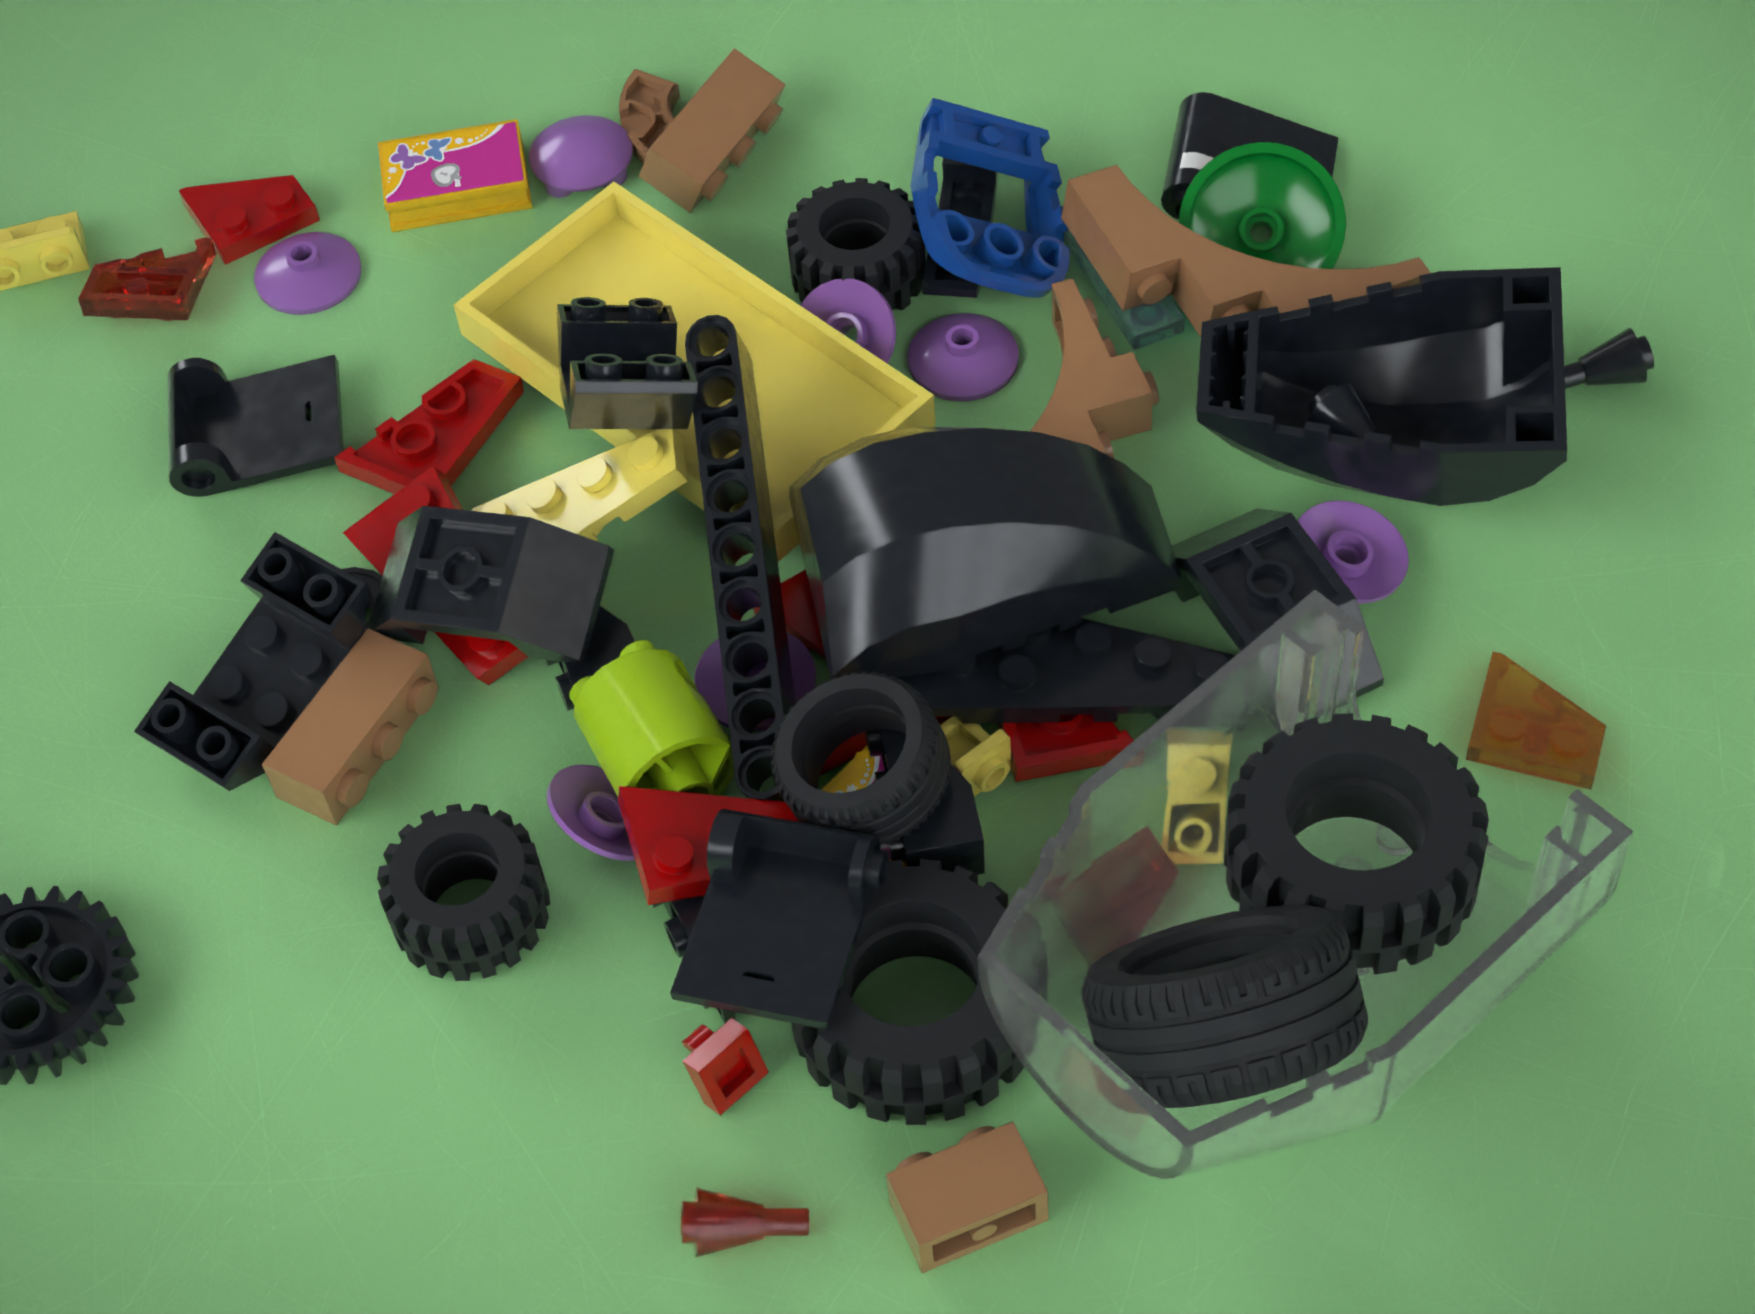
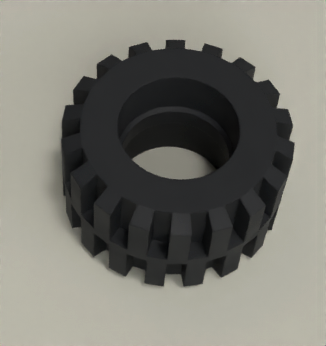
M856 178L855 182L845 183L844 179L832 182L833 186L829 188L820 186L812 191V198H802L796 204L797 212L790 213L787 221L788 229L786 230L792 285L795 293H799L801 302L810 292L823 283L835 279H842L843 281L848 278L865 282L877 289L887 300L891 310L895 308L904 310L911 304L910 296H918L922 290L926 252L916 218L913 201H908V194L900 188L890 190V183L880 180L873 184L868 183L867 178Z
M460 804L446 806L447 813L435 816L433 810L421 815L422 823L415 828L407 824L398 832L401 839L400 844L389 843L383 854L387 865L379 866L377 880L381 887L378 890V894L401 951L406 952L409 961L417 968L426 964L429 974L441 979L448 971H451L455 981H470L471 973L481 971L484 979L497 975L495 967L504 962L509 968L520 962L519 951L522 948L532 951L539 941L536 929H545L549 919L546 906L550 905V894L534 842L531 843L529 833L521 823L514 825L511 815L500 809L490 816L487 805L473 804L470 811H462ZM469 879H485L493 882L483 895L471 902L461 905H442L436 903L448 888L459 882Z

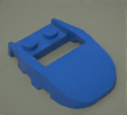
M931 99L920 120L910 186L923 242L927 252L937 264L950 273L978 285L1032 298L1045 297L1052 291L1053 283L1061 282L1065 279L1069 269L1070 248L1064 244V232L1068 227L1061 218L1063 206L1060 205L1057 193L1062 180L1057 164L1045 161L1041 149L1050 139L1048 130L944 100ZM940 156L1024 179L1027 232L1011 228L1002 223H991L968 217L953 210L938 209L935 199L938 192L937 172L933 171L934 158Z

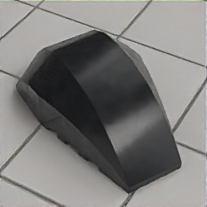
M1561 267L1438 271L1420 275L1419 284L1393 289L1391 282L1366 287V295L1334 302L1330 294L1308 299L1309 307L1279 313L1278 307L1274 306L1202 322L1196 406L1197 422L1232 447L1275 469L1330 486L1437 506L1491 501L1535 485L1567 461ZM1351 384L1378 433L1366 431L1364 438L1331 433L1330 425L1308 422L1311 413L1309 405L1313 398L1325 387Z
M907 427L862 437L820 458L789 487V499L831 679L834 677L839 678L843 674L850 675L853 672L860 674L863 671L868 673H884L898 678L955 670L975 663L976 655L1000 647L1002 652L1025 645L1027 636L1052 627H1056L1061 632L1080 625L1082 617L1105 608L1111 614L1175 591L1181 587L1182 576L1152 486L1126 464L1087 444L1040 432L991 428Z

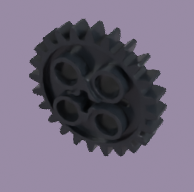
M53 886L45 899L40 900L34 889L27 887L22 903L15 905L6 893L0 895V955L11 962L16 970L28 981L26 982L23 979L16 981L9 969L0 962L1 1085L8 1084L16 1069L20 1071L28 1084H34L39 1067L47 1065L55 1077H59L62 1074V1059L69 1055L83 1065L87 1062L83 1049L85 1044L89 1041L103 1047L108 1044L101 1030L104 1024H124L125 1020L116 1004H127L135 1000V995L127 982L139 978V973L131 960L136 955V952L126 936L127 934L116 916L111 917L100 900L90 905L82 891L78 890L66 900L60 888ZM82 973L78 978L69 981L75 975ZM33 986L39 989L45 987L52 1000L58 1005L69 1009V1011L59 1013L46 1002L44 997ZM35 1020L28 1027L22 1028L29 1021Z

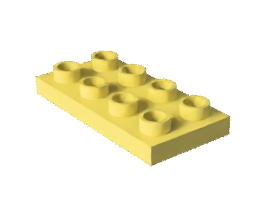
M612 182L453 304L462 336L517 376H520L521 379L563 409L564 404L560 390L557 304H571V301L575 298L593 297L604 300L606 305H629V301L635 298H653L662 301L663 305H671L677 321L676 356L680 357L683 362H687L686 334L698 319L708 315H720L730 320L748 349L753 362L778 562L800 543L789 499V487L820 458L862 437L907 427H934L936 425L934 394L616 182ZM725 349L718 351L713 356L720 354ZM732 399L722 402L718 407L726 405ZM692 412L688 429H678L684 436L688 481L675 490L704 511ZM657 429L592 430L617 447ZM739 449L729 452L724 459L732 457ZM746 501L735 504L729 512L740 509Z

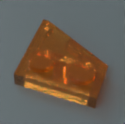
M1493 651L1466 760L1591 790L1606 725L1504 654Z

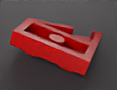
M294 175L191 186L178 190L185 208L225 265L320 221L316 205Z

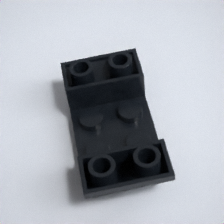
M593 297L575 298L571 301V304H557L560 390L569 429H688L697 396L698 381L691 362H683L680 357L676 356L677 321L671 305H663L662 301L653 298L631 299L629 305H606L604 300Z
M421 506L397 525L368 628L396 641L424 644L427 631L504 640L511 642L529 658L584 664L614 550L606 544L531 517Z
M1254 509L1172 545L1182 576L1181 587L1175 590L1176 594L1182 602L1200 595L1247 660L1245 691L1276 734L1383 686L1384 677L1356 597L1292 513Z
M276 532L273 533L240 580L260 600L203 682L192 695L169 681L134 731L145 740L228 791L265 773L262 763L358 642L364 631L370 587L365 582Z

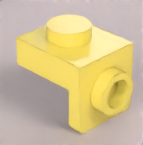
M956 716L950 717L940 725L948 741L951 764L971 784L974 797L982 791L990 792L1004 781L1011 770V738L1002 729L997 730L990 736L977 723L962 724Z

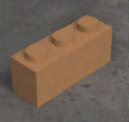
M734 48L649 148L639 177L689 213L694 210L703 197L711 202L728 178L725 171L731 163L739 168L756 144V141L752 139L759 130L767 134L777 122L783 111V108L777 103L786 84Z
M368 628L262 763L276 798L337 825L348 809L355 807L363 799L369 781L385 761L391 760L396 755L402 744L403 736L418 716L424 715L432 707L439 687L428 654Z

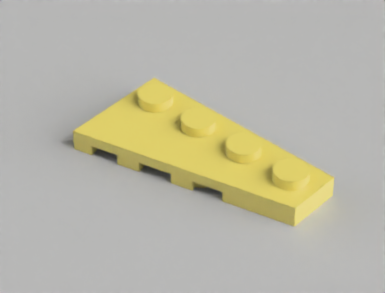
M657 429L472 508V511L531 517L597 541V535L603 527L618 517L623 522L628 521L688 481L684 436L678 429Z

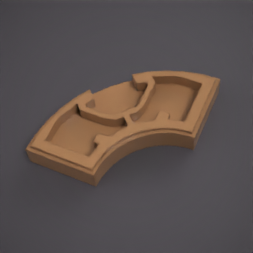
M634 69L621 92L619 114L621 126L627 131L628 134L626 135L632 142L633 154L644 164L649 148L674 120L673 110L680 98L677 83Z

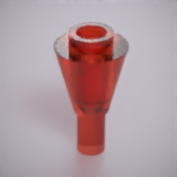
M698 1187L695 1188L694 1201H682L681 1243L694 1244L695 1258L764 1239V1236H808L809 1234L808 1208H764V1205Z

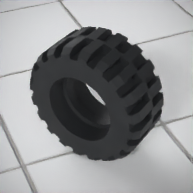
M1353 713L1333 714L1331 722L1320 724L1317 717L1297 723L1294 726V734L1288 735L1284 730L1278 732L1263 743L1262 753L1257 751L1251 754L1240 768L1239 780L1232 784L1228 799L1224 866L1227 867L1226 884L1230 897L1239 903V911L1281 905H1309L1324 908L1345 925L1356 969L1373 967L1374 975L1397 971L1398 961L1406 959L1410 965H1416L1433 956L1435 944L1439 947L1445 946L1460 932L1462 921L1470 917L1476 903L1489 838L1486 834L1489 822L1486 803L1478 796L1479 785L1468 769L1463 767L1457 770L1458 757L1444 744L1439 742L1434 747L1427 742L1428 734L1409 724L1404 730L1392 726L1391 718L1372 714L1371 721L1354 720ZM1339 817L1361 818L1376 822L1395 832L1407 843L1413 853L1404 860L1388 867L1374 870H1352L1322 861L1306 850L1295 836L1305 828L1323 820Z
M902 859L889 861L887 878L881 891H872L829 1030L791 1023L799 1056L806 1058L808 1072L819 1086L828 1087L831 1084L833 1099L848 1109H854L861 1102L866 1105L867 1117L879 1121L888 1122L891 1113L905 1115L906 1125H926L925 1115L943 1112L945 1121L964 1116V1104L973 1100L976 1101L978 1106H985L999 1096L998 1081L1000 1079L1005 1083H1012L1024 1069V1054L1033 1052L1039 1035L1038 1019L1041 1017V978L1037 941L1030 937V923L1021 909L1016 906L1008 908V894L993 882H987L983 887L978 885V873L962 866H956L954 872L942 870L941 861L920 859V866L903 867ZM912 956L932 957L946 961L966 973L977 986L969 1000L956 1012L942 1020L919 1026H900L883 1022L867 1014L852 1000L860 983L872 971L890 961Z

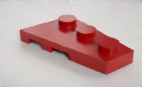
M473 359L421 396L422 405L399 421L391 417L376 427L377 436L361 448L355 450L349 446L335 456L334 459L339 472L395 494L431 466H434L445 473L452 486L524 393L521 377Z

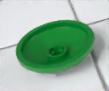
M1271 142L1240 145L1219 154L1209 161L1197 173L1187 188L1179 214L1180 224L1224 247L1260 259L1306 268L1333 269L1340 256L1346 233L1344 202L1338 186L1328 171L1318 161L1301 150ZM1257 226H1265L1271 231L1272 235L1265 242H1257L1250 233Z

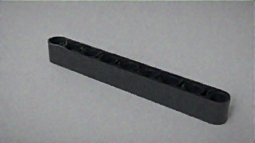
M708 315L698 319L690 327L686 334L685 348L687 362H691L698 381L693 418L734 774L738 788L746 798L785 802L777 787L767 792H760L763 782L773 776L771 752L773 742L775 741V734L778 732L779 725L784 722V716L789 714V709L796 705L753 362L733 323L720 315ZM725 349L720 354L713 356L718 351ZM732 399L726 405L718 407L722 402ZM739 449L735 455L724 459L729 452ZM746 501L740 509L729 512L735 504ZM753 554L746 563L735 566L742 556ZM760 607L758 613L753 618L741 621L743 615L748 610ZM768 662L762 672L755 676L747 677L750 669L756 664ZM775 718L772 726L766 731L753 734L756 726L762 720Z

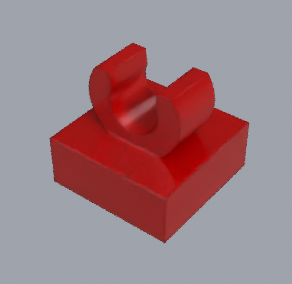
M733 1018L728 1020L715 1033L707 1026L701 1024L682 1041L684 1047L692 1052L682 1061L704 1104L720 1116L769 1073L749 1030Z

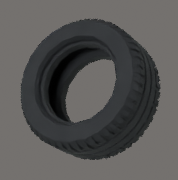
M1281 905L1229 912L1187 922L1141 937L1109 952L1091 965L1081 990L1104 1082L1124 1102L1139 1107L1186 1108L1217 1104L1288 1086L1314 1076L1348 1057L1362 1042L1368 1026V1013L1353 953L1350 949L1346 927L1324 908L1309 905Z

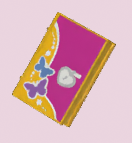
M518 119L378 142L384 206L386 212L389 211L392 232L533 208Z

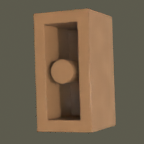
M1013 1121L998 1128L993 1126L977 1128L967 1133L957 1145L935 1154L920 1152L911 1155L900 1162L894 1171L886 1173L890 1205L921 1273H925L1048 1221V1190Z

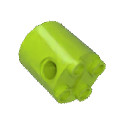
M648 640L635 641L622 650L619 658L602 666L593 676L580 679L571 688L569 697L574 704L573 717L586 737L617 796L619 795V786L720 795L735 775L730 740L705 698L698 692L681 658L670 651L655 649L652 642Z

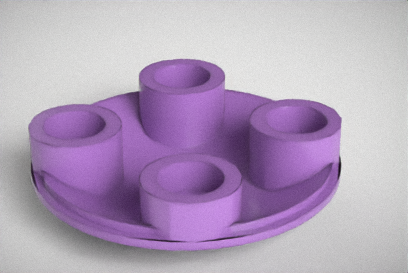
M574 116L553 123L535 138L529 151V163L534 175L544 183L546 192L553 197L562 198L569 196L573 192L589 191L600 187L606 188L612 182H616L621 186L627 179L626 168L632 159L633 146L626 135L628 134L627 131L618 123L600 116Z

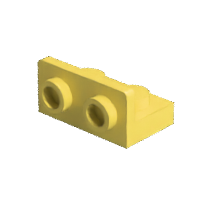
M77 211L0 229V291L90 269L83 225Z

